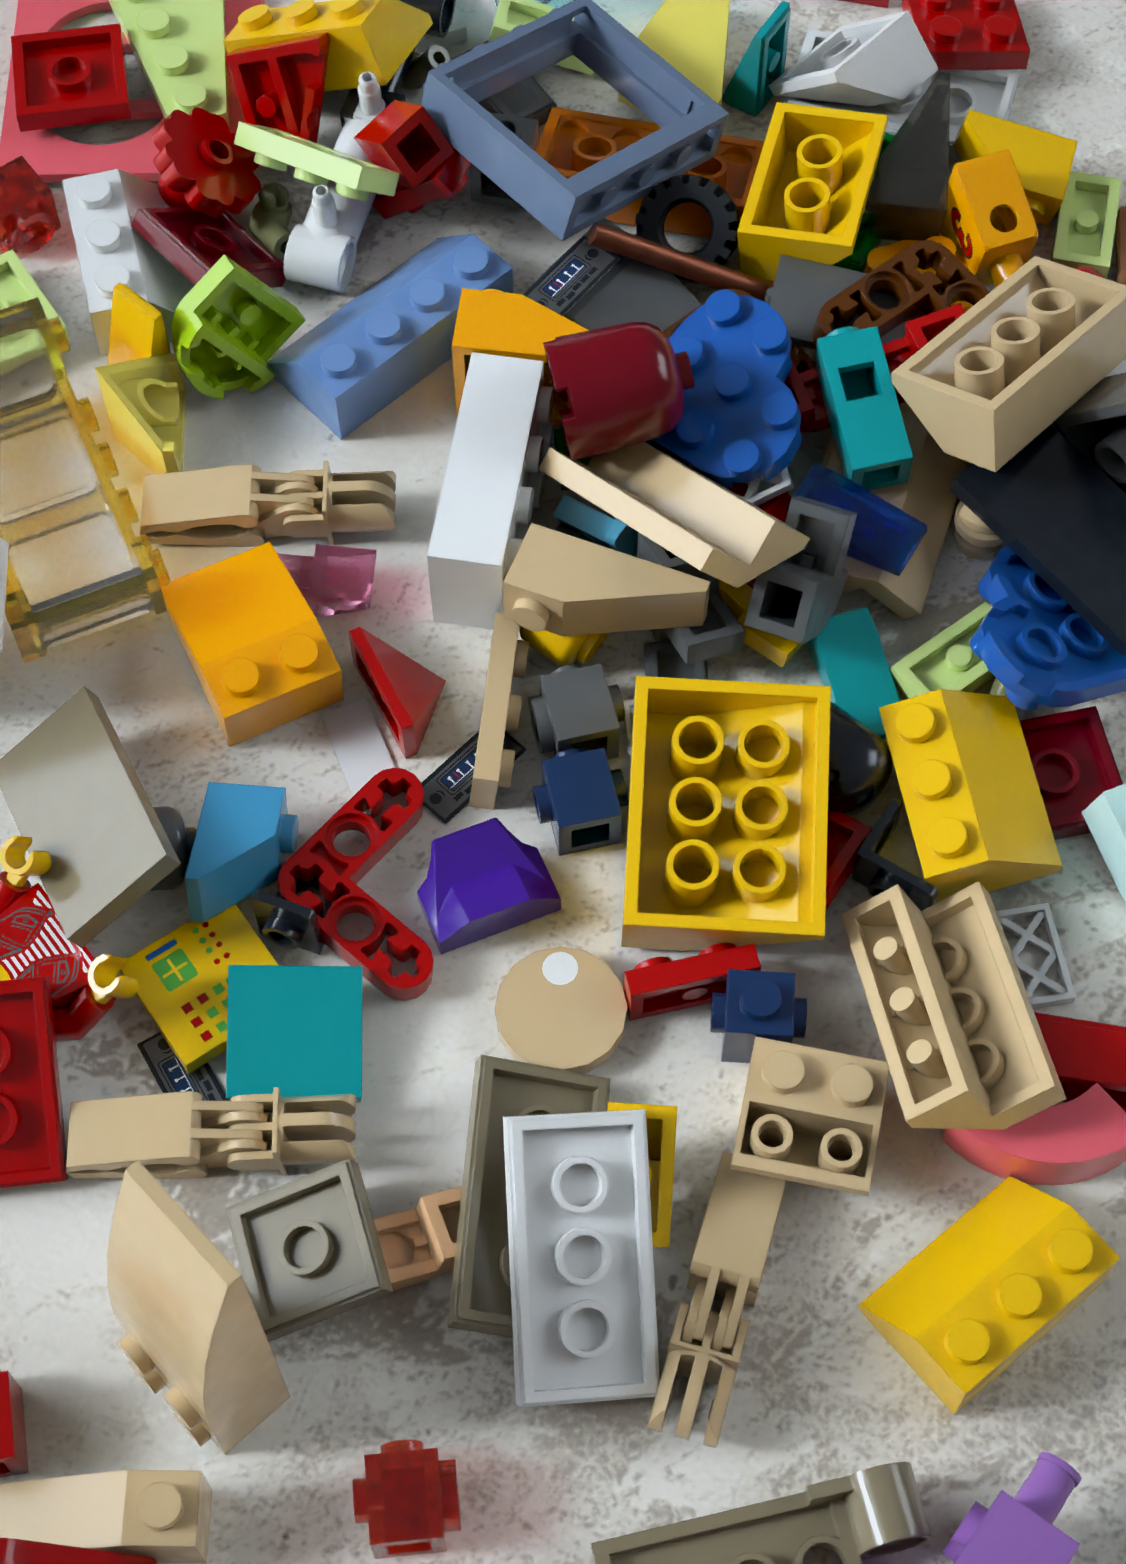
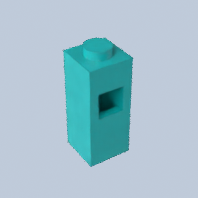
M852 326L842 327L830 332L826 337L818 338L814 367L848 494L851 495L907 483L913 454L877 326L860 330Z

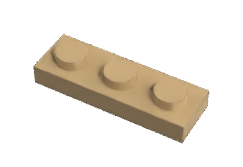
M498 612L495 613L469 801L470 807L494 810L497 788H510L515 750L503 749L505 731L516 733L518 731L522 695L510 694L512 677L524 678L529 641L517 640L519 625L513 619L504 617V613Z

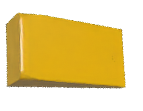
M119 282L115 285L112 297L108 365L170 354L171 351L162 313L126 284L123 285Z

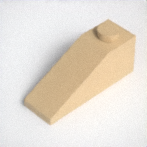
M531 523L503 582L504 617L513 619L525 629L531 631L545 630L560 636L702 626L707 616L710 581Z
M120 1470L0 1483V1538H14L142 1555L156 1559L157 1563H207L212 1488L202 1471Z

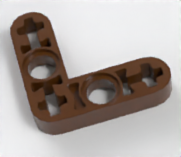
M921 240L911 244L828 300L820 308L812 331L813 341L817 346L818 338L826 337L830 332L834 331L831 329L832 323L838 328L843 327L853 320L856 312L859 317L855 320L853 327H857L860 330L877 326L881 338L920 310L928 315L951 307V304L956 301H965L975 305L989 294L990 291L948 248L935 241ZM918 266L920 269L926 270L931 267L936 271V274L931 271L921 274L916 268ZM879 289L889 291L895 295L899 306L893 309L878 307L870 299L869 293ZM939 289L944 293L942 296L938 294Z

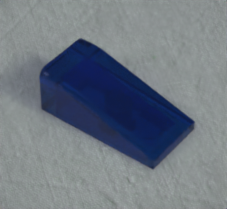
M816 463L812 466L793 498L797 496L806 497L857 513L847 556L897 576L901 575L927 532V525L843 475Z

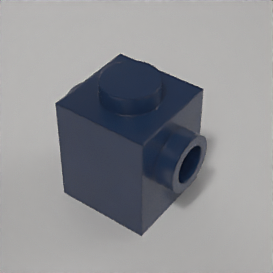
M572 748L556 754L553 758L542 760V785L532 787L534 804L539 823L551 822L559 856L621 843V807L628 806L627 789L621 769L610 770L605 749L599 748L587 751L582 748Z
M728 969L725 993L712 992L710 1032L722 1033V1062L750 1063L755 1036L792 1043L793 1038H805L807 998L795 997L796 973Z

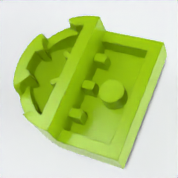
M224 254L178 304L171 327L173 349L181 369L191 384L206 396L223 399L225 395L223 391L234 390L244 386L248 391L254 392L270 382L276 374L267 364V361L296 332L306 319L296 306Z

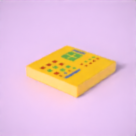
M235 904L204 923L186 922L128 957V962L126 966L120 969V973L122 976L137 979L139 989L135 994L189 1074L227 1050L228 965L278 964Z

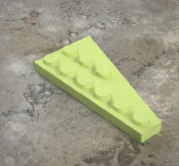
M108 0L165 120L176 109L189 114L194 108L200 107L209 113L220 115L229 126L228 77L225 57L227 49L223 43V40L226 38L225 0Z

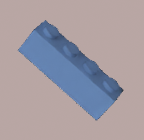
M474 234L437 238L270 359L267 364L275 372L276 376L274 378L342 440L452 358V340L462 288L476 290L497 289L513 293V267Z

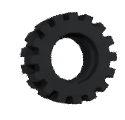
M678 175L655 185L652 191L645 195L640 203L641 207L635 219L637 231L635 235L673 248L668 243L664 234V222L667 214L679 204L693 202L708 212L712 222V232L708 242L701 249L688 254L724 266L738 244L737 230L740 224L738 210L729 194L714 181L697 175ZM674 274L680 280H691Z

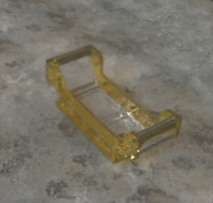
M38 297L0 310V538L9 543L5 616L24 663L48 655L47 649L148 612L154 611L156 615L166 612L167 608L161 587L171 584L168 571L158 548H152L147 534L135 537L130 524L138 522L139 518L131 496L126 487L115 490L111 478L119 476L113 454L107 441L96 445L92 433L100 431L92 405L88 397L77 400L68 380L61 354L69 352L71 349L59 317L47 319Z

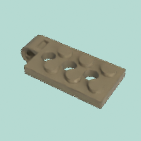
M894 1462L871 1467L849 1476L807 1485L805 1492L593 1542L591 1543V1550L595 1564H803V1558L808 1552L817 1548H825L836 1553L843 1564H862L863 1560L900 1552L923 1544L932 1538V1534L911 1463Z

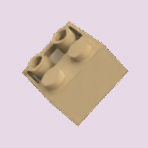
M755 1036L730 1169L868 1196L888 1083V1063Z

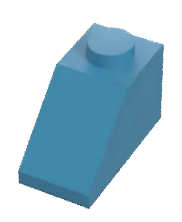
M217 782L208 783L185 875L190 922L204 923L254 894L256 890H261L278 880L284 854L295 853L298 839V816L288 814L286 788Z

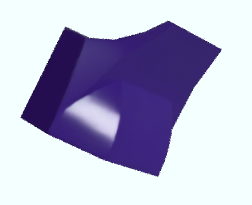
M498 818L489 819L432 841L427 878L418 889L417 897L440 954L561 910V897L538 848L522 843Z

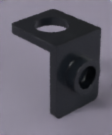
M893 797L858 850L852 879L866 886L872 897L898 884L922 911L935 904L938 889L879 855L895 831L899 821L902 801Z
M317 877L308 883L300 878L295 880L296 894L308 890L320 895L319 879ZM256 890L251 901L260 934L282 947L290 949L301 948L320 955L325 944L322 942L316 912L305 906L279 898L278 891L273 896ZM324 899L325 908L324 914L320 916L321 918L326 916L328 909L332 905L326 899Z

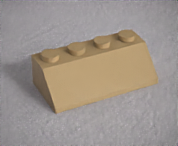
M1034 256L891 372L892 384L944 453L996 472L1126 359V285Z

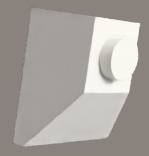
M904 11L839 27L771 83L769 88L774 96L860 106H874L892 102L894 107H899L917 98L923 92L921 84L939 69L909 11Z

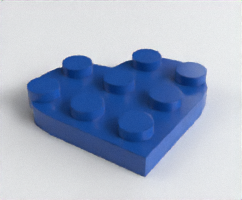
M727 289L718 290L708 297L705 304L701 305L687 317L669 338L675 354L687 351L695 388L683 390L685 409L678 425L670 433L646 441V443L721 486L730 489L734 488L733 483H749L761 477H764L766 482L772 480L791 464L802 443L800 432L801 413L792 391L784 384L792 368L790 357L792 341L782 316L765 301L747 295L738 296L735 292Z
M1008 545L1003 547L978 583L980 595L992 604V608L971 637L970 647L974 654L985 662L988 670L1006 687L1008 699L1022 710L1034 711L1040 705L1047 707H1069L1126 691V655L1123 657Z

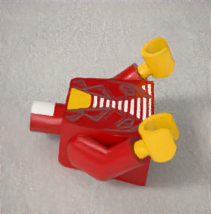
M10 837L3 843L0 850V862L5 870L0 873V981L50 976L56 1042L80 1040L112 1008L114 1001L117 1000L116 998L129 999L135 996L139 989L138 981L136 978L128 976L116 978L118 971L126 966L127 958L105 954L94 959L86 946L81 948L67 940L48 895L39 883L31 887L30 882L27 880L29 876H41L50 869L52 861L47 851L35 850L29 855L26 862L25 854L32 845V837Z

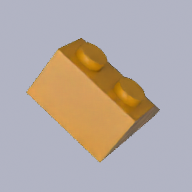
M462 288L452 340L456 416L458 417L471 353L475 352L544 361V386L554 387V401L550 422L554 423L555 427L562 428L558 410L570 408L566 390L556 392L555 386L552 384L543 343L555 340V337L590 330L522 294L507 293L497 289L476 290Z
M271 542L157 586L159 596L229 747L344 700L341 668L317 618Z

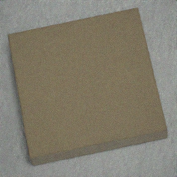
M350 1158L226 1208L243 1280L268 1342L393 1293L359 1164Z

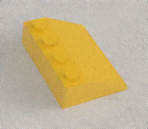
M636 676L621 947L690 951L702 950L711 945L725 942L733 943L738 947L752 943L764 945L824 940L831 686Z

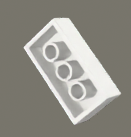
M471 353L427 553L433 621L493 629L495 613H504L503 582L530 524H535V522L530 521L533 507L540 508L545 483V473L538 468L549 448L553 447L555 424L550 422L554 401V387L544 386V361Z

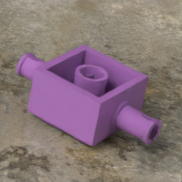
M1041 1452L1035 1467L1028 1478L1025 1479L1014 1498L1001 1490L989 1509L977 1501L974 1502L942 1554L952 1560L953 1564H1069L1080 1543L1052 1524L1072 1490L1082 1480V1477L1071 1465L1061 1458L1048 1452Z

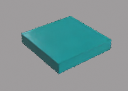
M228 965L225 1101H230V1098L237 1095L272 1094L273 1087H279L282 1097L353 1094L356 1096V1103H361L363 966Z

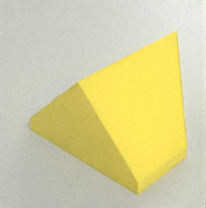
M175 353L95 367L114 438L156 474L183 471L187 386L183 370L177 361Z

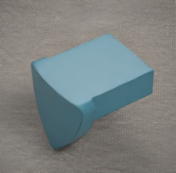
M564 494L553 514L562 525L607 548L636 556L638 531L619 519H613Z

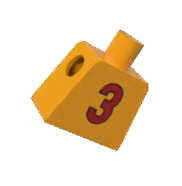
M1009 149L955 163L934 221L941 236L947 237L954 242L956 253L964 258L970 272L984 286L994 283L996 288L1028 262L1038 240V229Z

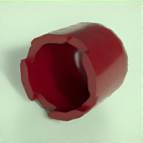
M630 322L555 337V340L543 343L552 384H554L556 392L563 390L567 392L570 408L558 411L571 460L590 458L653 440L670 433L680 422L685 409L683 390L695 388L687 351L675 354L668 336L658 326L648 322Z

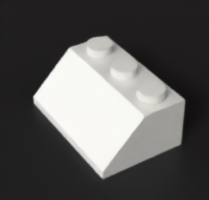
M120 169L63 179L62 183L89 313L101 356L108 355L113 287L119 282L123 285L126 284L162 313L168 343L172 342L171 327L175 310L184 296L195 285L131 227L137 209L169 207L160 196L158 185Z

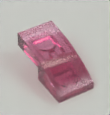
M316 544L314 557L277 553L315 617L370 609L377 550Z

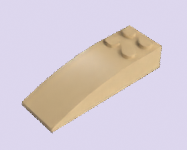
M136 1160L125 1170L112 1218L107 1252L108 1293L113 1313L126 1334L117 1342V1345L129 1359L128 1363L155 1395L165 1386L168 1388L169 1391L163 1395V1398L174 1411V1417L200 1447L209 1439H212L226 1455L291 1396L242 1275L143 1164Z

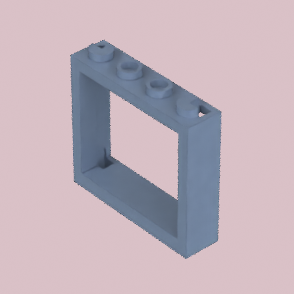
M575 0L560 8L556 7L548 14L534 21L516 26L509 33L486 44L477 45L466 54L447 63L438 64L437 68L428 71L426 82L423 83L424 92L421 100V105L451 146L561 241L568 239L593 225L594 222L602 220L645 196L658 183L670 177L682 175L713 158L730 114L592 0ZM574 55L660 126L661 129L567 179L478 102Z

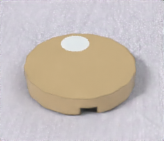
M559 946L535 951L513 965L499 985L495 1004V1016L500 1041L515 1061L585 1074L607 1061L622 1041L628 1006L622 982L606 962L585 950Z

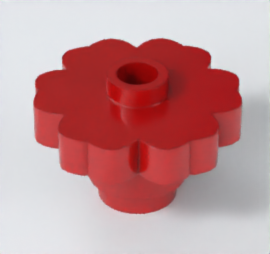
M200 107L194 108L189 114L176 109L153 134V143L160 151L153 160L155 167L160 172L158 190L160 196L169 207L190 206L193 210L205 212L214 218L220 217L226 210L238 215L253 201L255 195L260 191L261 183L254 174L259 168V164L253 162L255 154L251 150L234 144L236 133H230L229 126L223 117L209 113Z

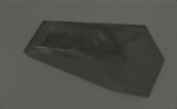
M939 72L880 156L875 178L872 179L863 214H870L869 238L921 241L932 236H940L948 210L951 73Z

